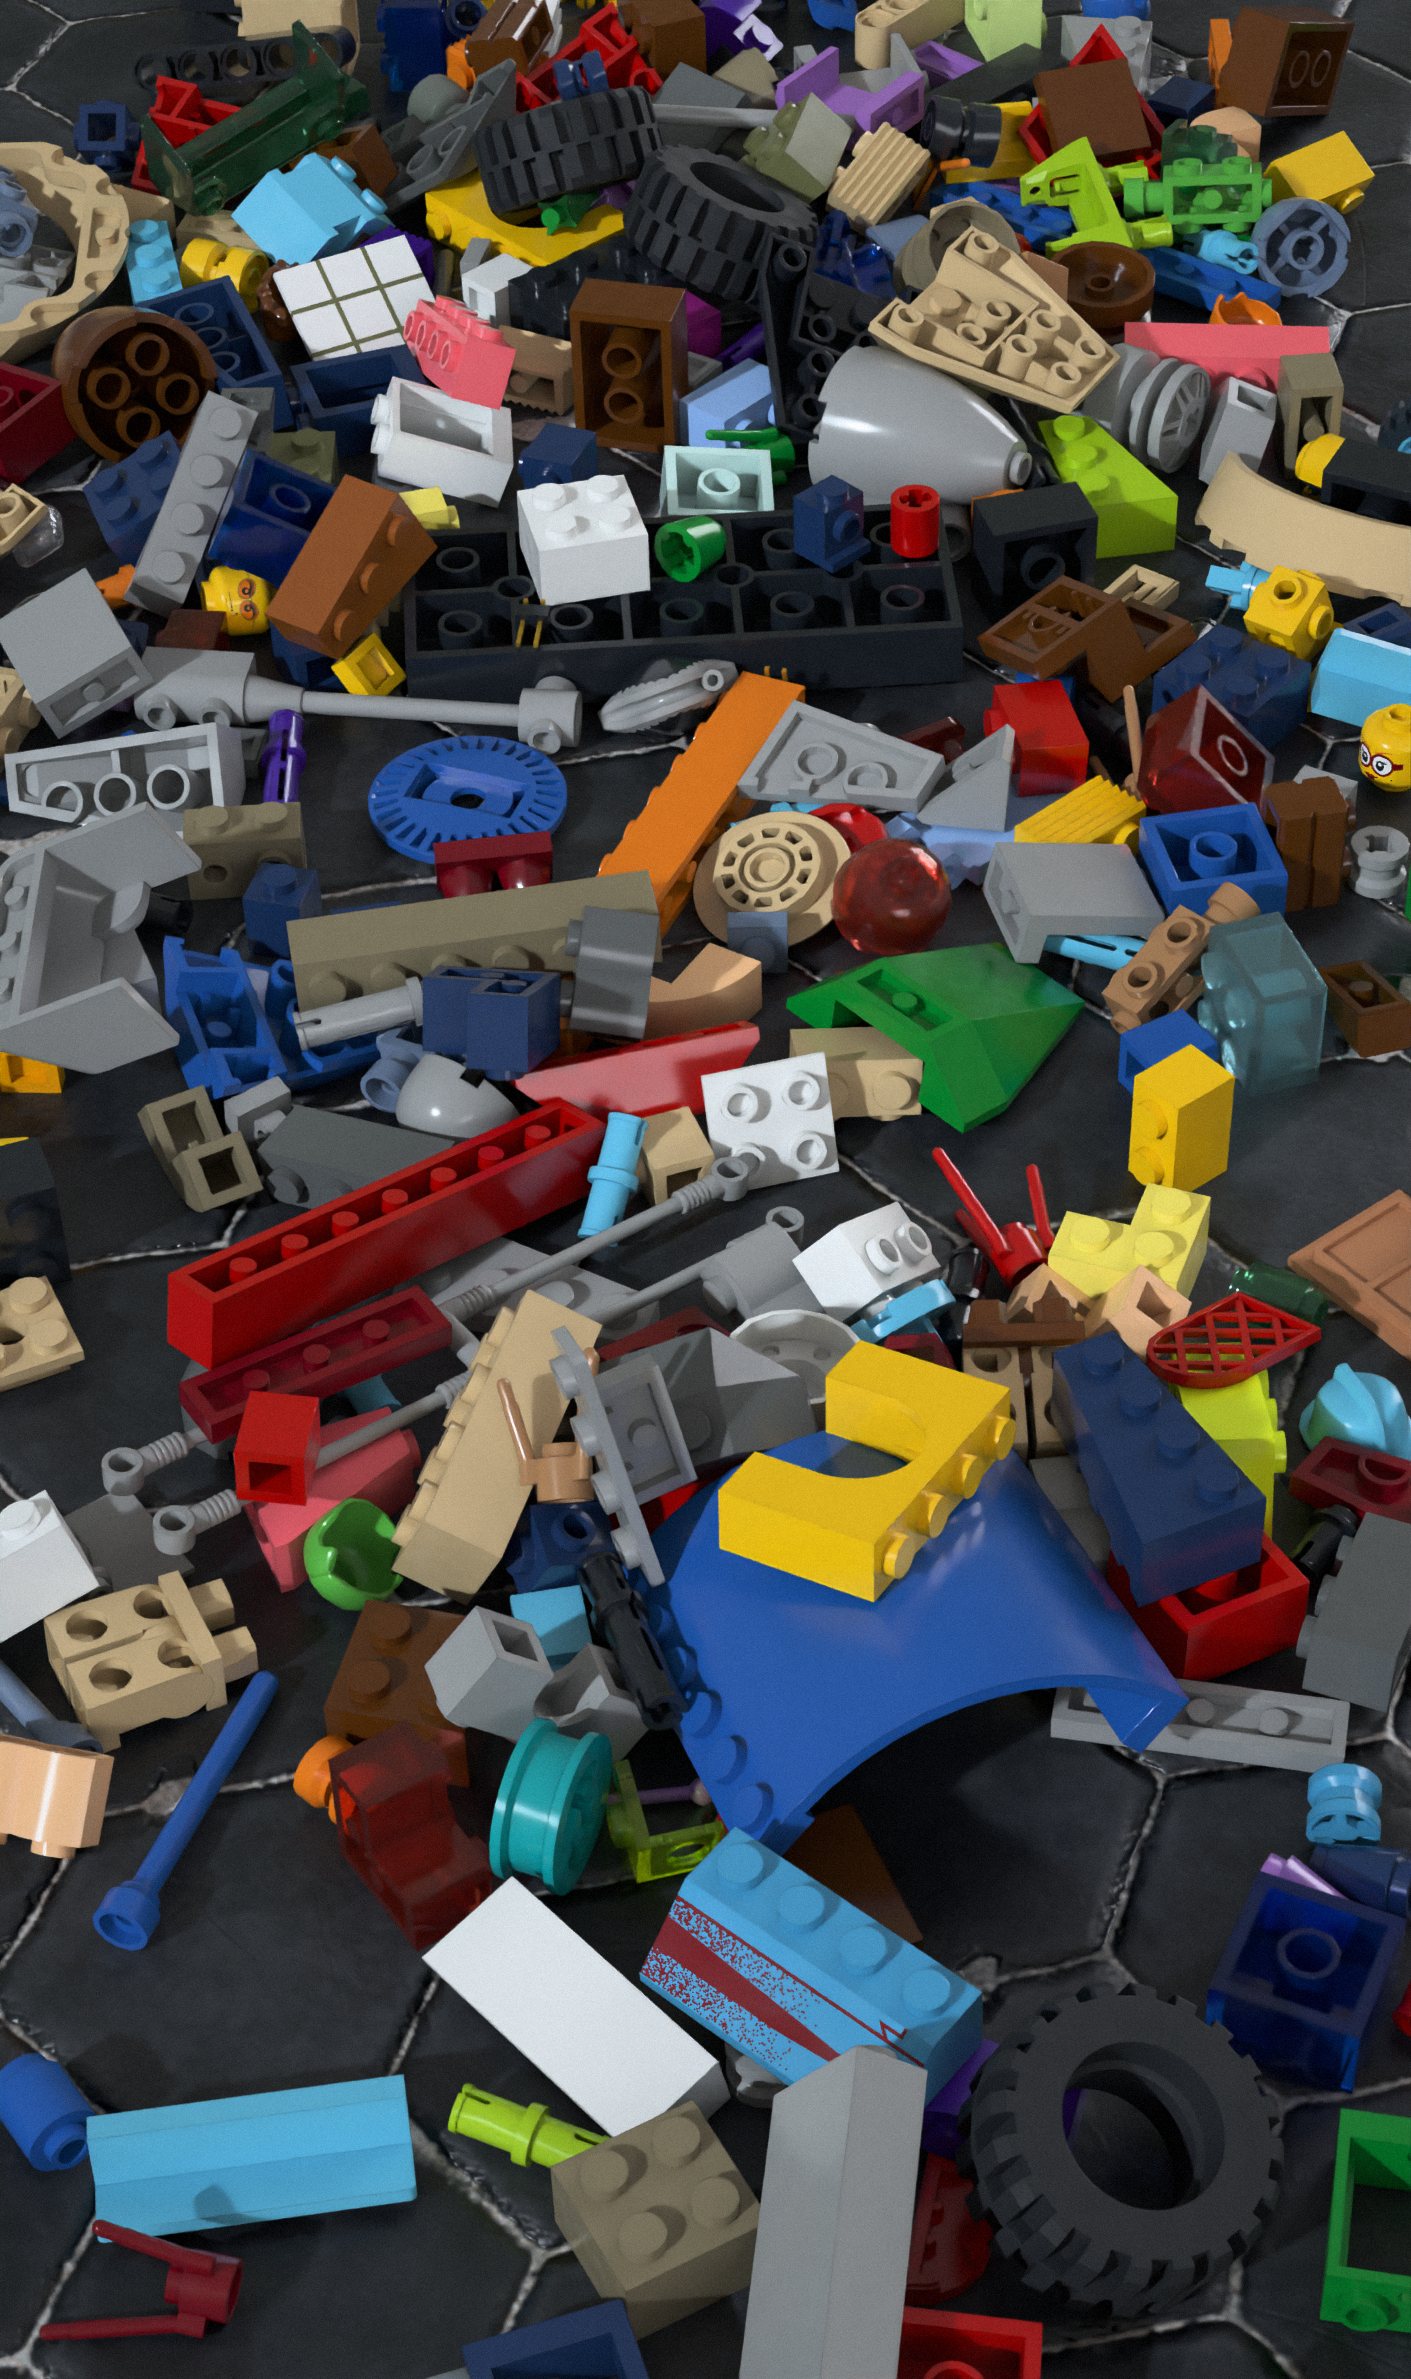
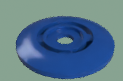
M491 736L450 737L410 749L393 759L380 771L374 779L368 795L369 818L378 836L399 853L429 864H434L433 843L550 831V835H552L562 823L568 804L566 781L562 772L552 760L538 750L523 743ZM465 794L478 795L485 800L481 806L474 809L453 806L451 804L455 798ZM521 800L514 810V801Z

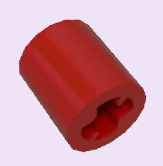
M912 484L902 486L892 493L890 506V546L898 555L920 558L933 554L938 549L940 496L933 488Z

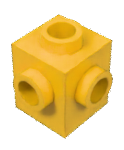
M1276 565L1267 581L1261 582L1255 588L1250 599L1249 609L1243 619L1249 637L1274 648L1282 649L1288 654L1304 660L1316 640L1323 639L1329 632L1334 618V611L1326 585L1321 578L1307 570L1299 569L1295 572Z

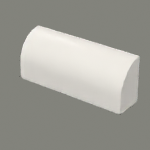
M513 1876L422 1957L428 1966L611 2137L617 2136L692 2099L705 2119L708 2120L731 2098L719 2062Z

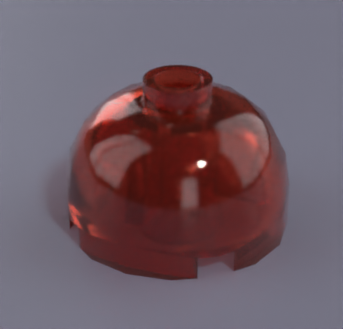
M882 837L862 845L842 864L833 882V898L830 901L831 915L841 935L857 950L869 955L873 951L882 955L892 956L920 953L943 929L952 904L951 881L941 861L927 847L906 838Z

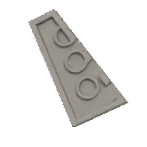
M500 1236L476 1249L470 1250L427 1272L396 1285L391 1295L418 1284L437 1306L481 1284L490 1286L550 1256ZM569 1265L495 1301L493 1308L475 1317H471L462 1324L468 1330L489 1333L502 1306L515 1310L528 1289L585 1317L639 1291L574 1265ZM659 1300L601 1328L593 1347L595 1351L658 1322L660 1318Z

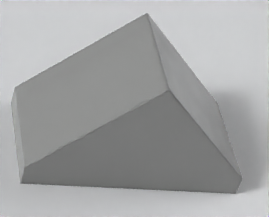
M1006 724L946 765L945 772L920 811L915 812V817L922 824L1004 832L1010 796L1015 731Z

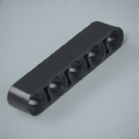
M329 25L163 45L141 55L135 61L133 77L135 83L142 91L148 94H158L156 88L158 77L153 70L154 59L164 65L166 77L197 84L199 89L325 75L337 71L353 60L356 53V41L352 33L343 26ZM324 39H329L336 45L338 50L336 60L328 58L324 53ZM281 44L289 46L295 56L293 65L285 63L281 58ZM239 49L247 52L252 61L250 70L244 69L239 64L237 59ZM196 54L204 57L209 66L208 75L200 73L195 65Z

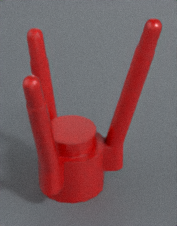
M940 1147L935 1148L932 1151L933 1158L975 1221L963 1209L956 1210L954 1214L955 1219L980 1251L989 1257L991 1264L997 1270L1005 1287L1013 1291L1016 1285L1041 1264L1044 1263L1048 1266V1254L1056 1237L1051 1229L1044 1189L1037 1165L1030 1164L1026 1168L1036 1231L1027 1228L1022 1222H1013L998 1229L946 1152Z

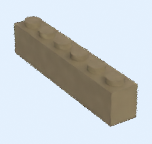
M648 870L286 921L299 1012L405 986V979L415 976L418 977L420 982L423 981V976L440 965L561 973V976L573 974L575 957L564 955L569 918L580 920L581 911L585 905L659 916ZM660 920L658 923L654 962L663 961Z

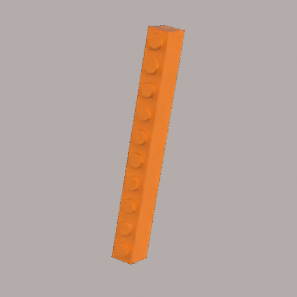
M743 671L731 689L722 692L717 707L708 721L699 724L694 740L685 753L676 756L670 774L662 785L653 788L649 795L647 806L637 820L632 819L628 823L623 839L612 854L607 853L604 856L596 877L648 870L659 911L661 940L692 897L695 875L705 853L725 833L726 824L745 820L758 799L740 798L737 783L792 701L796 700L805 704V686ZM573 974L561 976V980L572 981ZM560 1017V1047L543 1061L582 1054L587 1050L595 1037L565 1033L567 1018Z

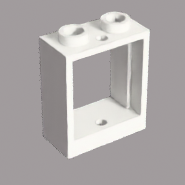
M392 376L386 395H377L371 414V424L377 425L372 438L371 453L378 454V476L425 489L439 486L444 494L498 508L514 466L511 409L501 406L500 410L454 399L441 389Z

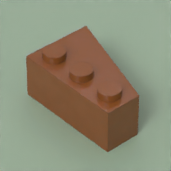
M345 474L267 608L265 615L286 640L339 660L438 547L398 493Z

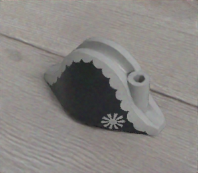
M683 654L658 655L646 660L637 667L597 712L603 731L656 738H676L697 728L716 708L722 692L725 690L729 691L739 675L733 661Z

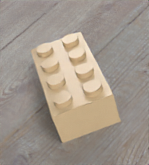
M530 1289L526 1291L515 1310L502 1306L489 1334H484L468 1367L472 1373L464 1389L459 1390L446 1415L443 1426L447 1428L438 1446L433 1447L417 1480V1483L421 1486L412 1504H408L392 1535L391 1542L401 1546V1549L391 1570L467 1606L501 1560L533 1485H520L519 1459L502 1408L503 1405L497 1389V1381L501 1378H507L510 1381L535 1459L542 1458V1445L552 1443L570 1400H565L559 1390L549 1365V1360L559 1356L551 1331L565 1326L581 1350L584 1351L587 1347H594L603 1326L602 1324Z

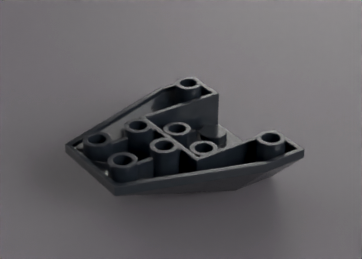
M770 231L766 235L757 284L775 425L778 431L805 441L819 440L821 420L826 404L819 402L818 398L827 377L840 357L851 347L865 348L868 346H878L876 340L869 333L868 328L870 322L891 302L812 272L816 253L815 248ZM908 285L897 298L910 305L924 290Z

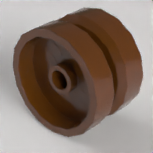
M1089 241L1073 244L1057 252L1051 259V261L1069 268L1067 304L1110 346L1124 343L1125 322L1151 323V306L1153 305L1156 271L1148 258L1135 249L1114 242Z

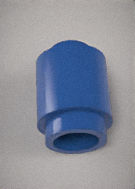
M38 2053L25 2054L12 2060L0 2071V2120L29 2162L37 2170L53 2171L69 2169L83 2161L89 2154L87 2117L97 2116L59 2063L47 2060Z

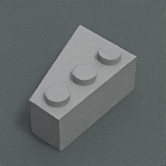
M1062 15L1060 59L1066 61L1065 68L1068 67L1072 59L1079 53L1102 23L1127 57L1134 85L1144 98L1150 74L1153 21H1141L1134 16H1121L1116 19Z

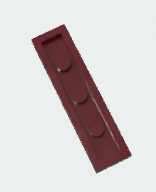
M417 1284L178 1383L180 1404L211 1444L214 1445L239 1433L250 1391L318 1397L320 1400L451 1345L452 1324Z

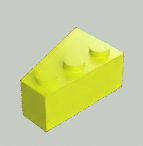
M1222 1342V1343H1217V1344L1242 1345L1241 1342ZM1184 1343V1344H1208V1343ZM1169 1354L1168 1360H1177L1176 1354ZM1185 1354L1186 1360L1211 1361L1210 1354ZM1219 1354L1220 1361H1245L1244 1354ZM1267 1369L1242 1382L1222 1388L1199 1389L1182 1387L1168 1382L1170 1393L1267 1498L1263 1531L1272 1540L1274 1473H1285L1287 1450L1284 1431H1278L1275 1398H1269ZM1188 1370V1372L1213 1373V1371Z

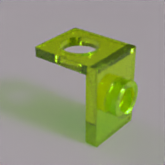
M623 1760L613 1763V1798L615 1803L606 1805L607 1822L614 1848L627 1847L637 1883L693 1871L712 1849L725 1838V1829L722 1821L650 1837L629 1761ZM693 1844L704 1845L700 1850L689 1855L669 1856L673 1851L684 1846Z

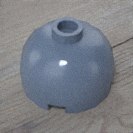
M1300 196L1282 199L1266 209L1256 222L1250 242L1258 247V255L1250 254V258L1256 259L1258 262V266L1255 269L1258 277L1264 282L1281 287L1282 296L1292 298L1291 295L1308 292V298L1316 297L1334 286L1346 270L1349 259L1345 255L1347 252V241L1351 243L1350 231L1343 216L1322 201Z

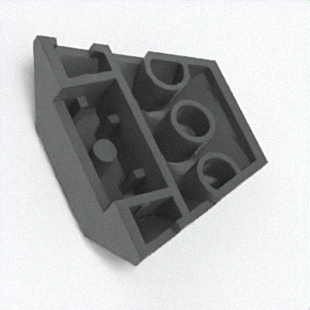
M511 58L477 76L467 103L428 126L415 114H412L382 132V140L388 145V152L399 172L385 188L386 194L381 198L388 207L384 212L385 215L394 214L424 198L426 192L440 188L478 167L472 147L475 132L485 126L516 115V63Z

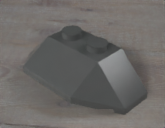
M707 1327L599 1363L598 1375L648 1352L658 1363L698 1478L672 1491L722 1476L743 1464L754 1452L763 1453L794 1439L819 1432L804 1377L712 1327ZM575 1398L570 1400L552 1443L575 1442V1435L570 1423V1418L577 1416ZM594 1455L592 1456L593 1474L600 1472ZM594 1490V1500H593V1501H588V1502H600L599 1499H598V1497H597V1495H596V1493H595V1490Z

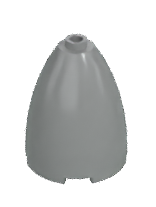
M853 346L834 365L821 390L818 401L826 404V408L821 420L819 440L812 439L809 441L808 448L809 472L813 485L830 475H834L862 490L865 496L891 500L892 493L902 486L912 484L925 485L938 492L940 504L970 506L972 505L973 497L990 495L1003 489L1015 490L1019 484L1022 485L1026 482L1030 474L1032 457L1031 454L1027 453L1026 443L1001 414L962 383L933 367L914 361L902 354L876 346L865 348Z

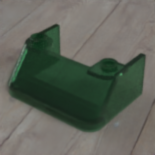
M300 19L292 23L297 75L176 150L170 145L148 114L139 118L151 182L163 197L172 200L176 206L191 216L203 215L204 217L214 215L221 210L226 201L260 181L267 172L281 168L321 142L327 143L334 140L344 130V122L347 118L344 75Z

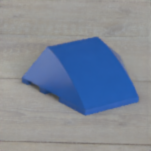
M165 935L163 958L166 1021L180 1035L179 1045L174 1046L173 1049L188 1088L192 1089L204 1085L211 1105H224V1101L276 1076L284 1082L291 1090V1093L344 1078L367 1068L381 1059L380 1051L376 1046L378 1031L309 1048L308 1051L302 1052L292 1016L294 1012L300 1013L292 961L279 959L272 967L243 962L238 950L222 947L220 956L185 950L183 949L184 939Z

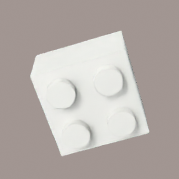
M624 474L616 476L597 475L589 480L565 484L545 483L532 489L517 491L520 547L540 601L541 599H546V605L552 606L650 590L648 533Z

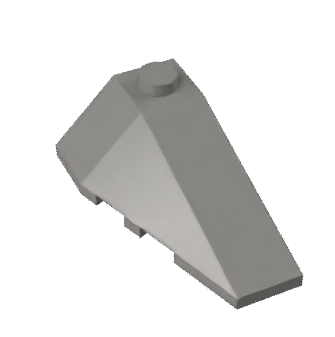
M217 722L4 755L10 811L82 826L147 801L183 840L184 809H198L211 805L221 807L241 806L246 789L241 731Z

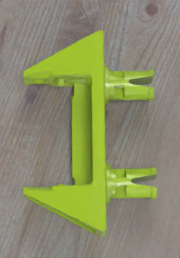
M1081 137L1050 156L1020 178V203L1022 207L1037 204H1048V206L1069 205L1070 215L1077 229V232L1073 233L1069 238L1046 242V259L1051 260L1057 252L1073 244L1089 241L1114 242L1135 250L1172 246L1173 231L1171 221H1168V214L1161 215V217L1139 220L1138 222L1126 223L1124 218L1121 219L1111 196L1124 194V178H1144V183L1149 182L1147 166L1144 167V160L1117 165L1111 168H1103L1101 164L1097 163L1087 137ZM1078 174L1077 176L1053 180V187L1050 188V182L1052 179ZM1033 187H1040L1037 193H1030Z

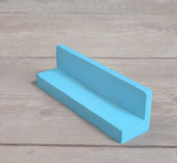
M404 2074L87 2117V2144L95 2182L96 2220L102 2219L150 2236L412 2201L417 2197ZM98 2236V2240L102 2243L114 2242Z

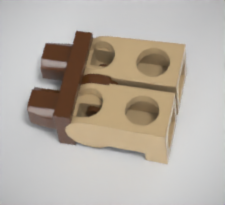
M1066 1297L1041 1298L1033 1302L1032 1323L1009 1324L1007 1321L1006 1303L998 1299L974 1300L970 1306L968 1324L962 1325L961 1372L1011 1388L1010 1418L1016 1423V1434L1012 1447L1025 1465L1028 1452L1025 1405L1029 1404L1033 1443L1032 1459L1069 1456L1050 1414L1054 1351L1085 1341L1086 1337L1084 1321L1074 1320L1069 1301Z

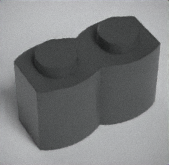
M585 905L581 911L580 920L569 918L564 955L575 958L572 981L561 980L560 1017L567 1018L565 1033L628 1042H640L643 1039L659 916Z

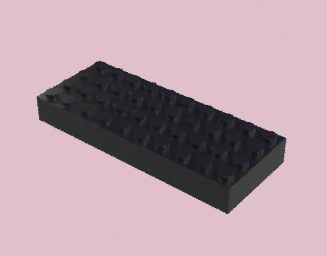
M891 504L863 505V538L871 542V551L833 574L794 552V509L702 514L717 521L722 526L726 536L725 549L718 561L690 582H679L671 578L663 570L654 548L655 536L659 528L665 524L697 515L642 518L648 533L650 590L550 606L551 621L549 629L541 630L538 648H533L536 629H524L521 647H516L519 628H515L517 604H523V600L528 599L529 605H541L520 547L519 525L426 530L438 548L404 585L405 662L408 695L410 698L519 704L523 688H535L537 683L543 678L559 676L572 682L577 691L581 692L582 703L605 704L637 667L646 660L662 654H683L733 661L739 676L743 671L765 676V666H770L771 678L782 680V668H786L788 682L803 685L805 690L829 691L834 688L852 687L883 688L889 685L920 683L937 685L943 682L962 681L964 626L941 505L938 549L933 554L920 558L904 557L892 550L890 546Z

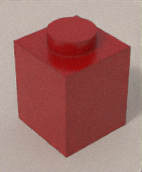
M250 1391L234 1448L237 1499L298 1506L307 1505L321 1449L318 1397Z

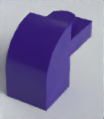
M702 0L697 5L705 14L706 62L723 45L735 56L743 50L753 47L758 48L768 61L784 47V44L774 35L773 31L753 14L762 3L761 0Z

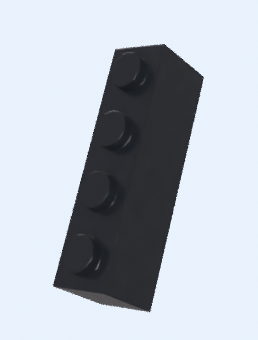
M1023 43L925 93L924 111L932 95L960 99L963 107H967L971 102L1000 104L1029 101L1032 105V97H1037L1033 83L1036 74L1042 71L1065 68L1066 61L1032 45ZM922 120L904 132L906 137L912 138L915 144L920 143Z

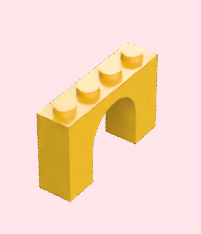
M479 168L440 188L425 193L428 235L464 255L472 237L491 239L492 259L506 253L534 268L549 265L567 258L575 251L587 250L608 242L614 236L626 234L623 225L624 213L607 203L585 213L576 228L569 226L560 227L550 236L547 235V227L526 228L515 226L543 211L540 207L515 213L497 215L488 205Z
M859 1340L826 1375V1433L890 1454L908 1464L896 1471L876 1477L840 1478L824 1475L754 1452L718 1490L719 1549L874 1603L895 1578L901 1579L907 1573L914 1554L929 1538L939 1536L947 1522L948 1516L962 1499H969L974 1495L982 1476L996 1460H1003L1008 1455L1016 1434V1423L1010 1418L1011 1388Z

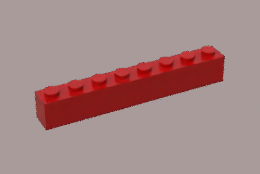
M562 1098L173 1271L168 1274L167 1342L206 1369L212 1370L258 1351L272 1343L281 1341L289 1335L323 1319L332 1317L336 1313L374 1295L381 1294L391 1287L427 1272L470 1250L476 1249L510 1231L523 1227L527 1223L561 1207L570 1205L572 1202L590 1194L592 1183L587 1180L590 1167L597 1166L605 1137L606 1124Z

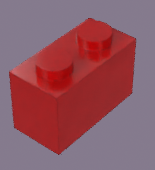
M1060 679L994 685L992 709H986L984 712L985 737H989L1006 724L1015 731L1011 782L1017 796L1028 797L1068 793L1086 783L1089 741Z

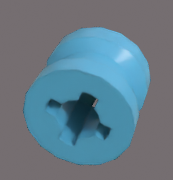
M1347 1763L1326 1765L1311 1775L1308 1781L1307 1800L1312 1809L1307 1814L1306 1836L1314 1847L1319 1842L1331 1845L1376 1846L1380 1842L1381 1819L1376 1811L1381 1806L1382 1784L1378 1776L1367 1768Z

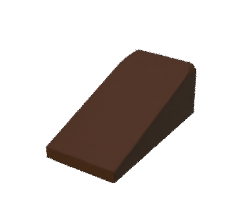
M1358 960L1309 972V981L1351 1048L1360 1057L1367 1058L1411 1048V1002L1366 961Z

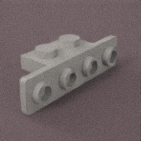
M562 1326L551 1331L559 1354L558 1357L549 1360L552 1374L565 1400L575 1398L580 1414L570 1418L571 1427L586 1458L595 1455L600 1472L591 1475L590 1478L595 1493L606 1514L610 1515L615 1512L618 1518L620 1528L610 1532L616 1551L627 1571L639 1566L650 1586L654 1588L665 1583V1578L639 1505L698 1479L660 1367L650 1352L593 1377L585 1354L567 1328Z

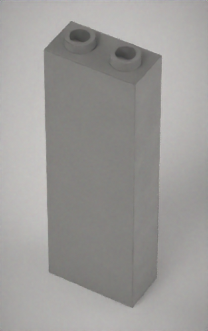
M856 2045L774 2095L739 2379L897 2378L928 2071L897 2060V2055L888 2048L878 2045Z

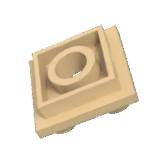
M46 1276L21 1278L12 1283L9 1288L0 1290V1393L70 1370V1364L85 1360L84 1351ZM20 1340L12 1345H2V1343L7 1341Z

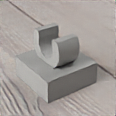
M276 1076L224 1101L226 1135L241 1130L249 1153L257 1150L291 1112V1090Z

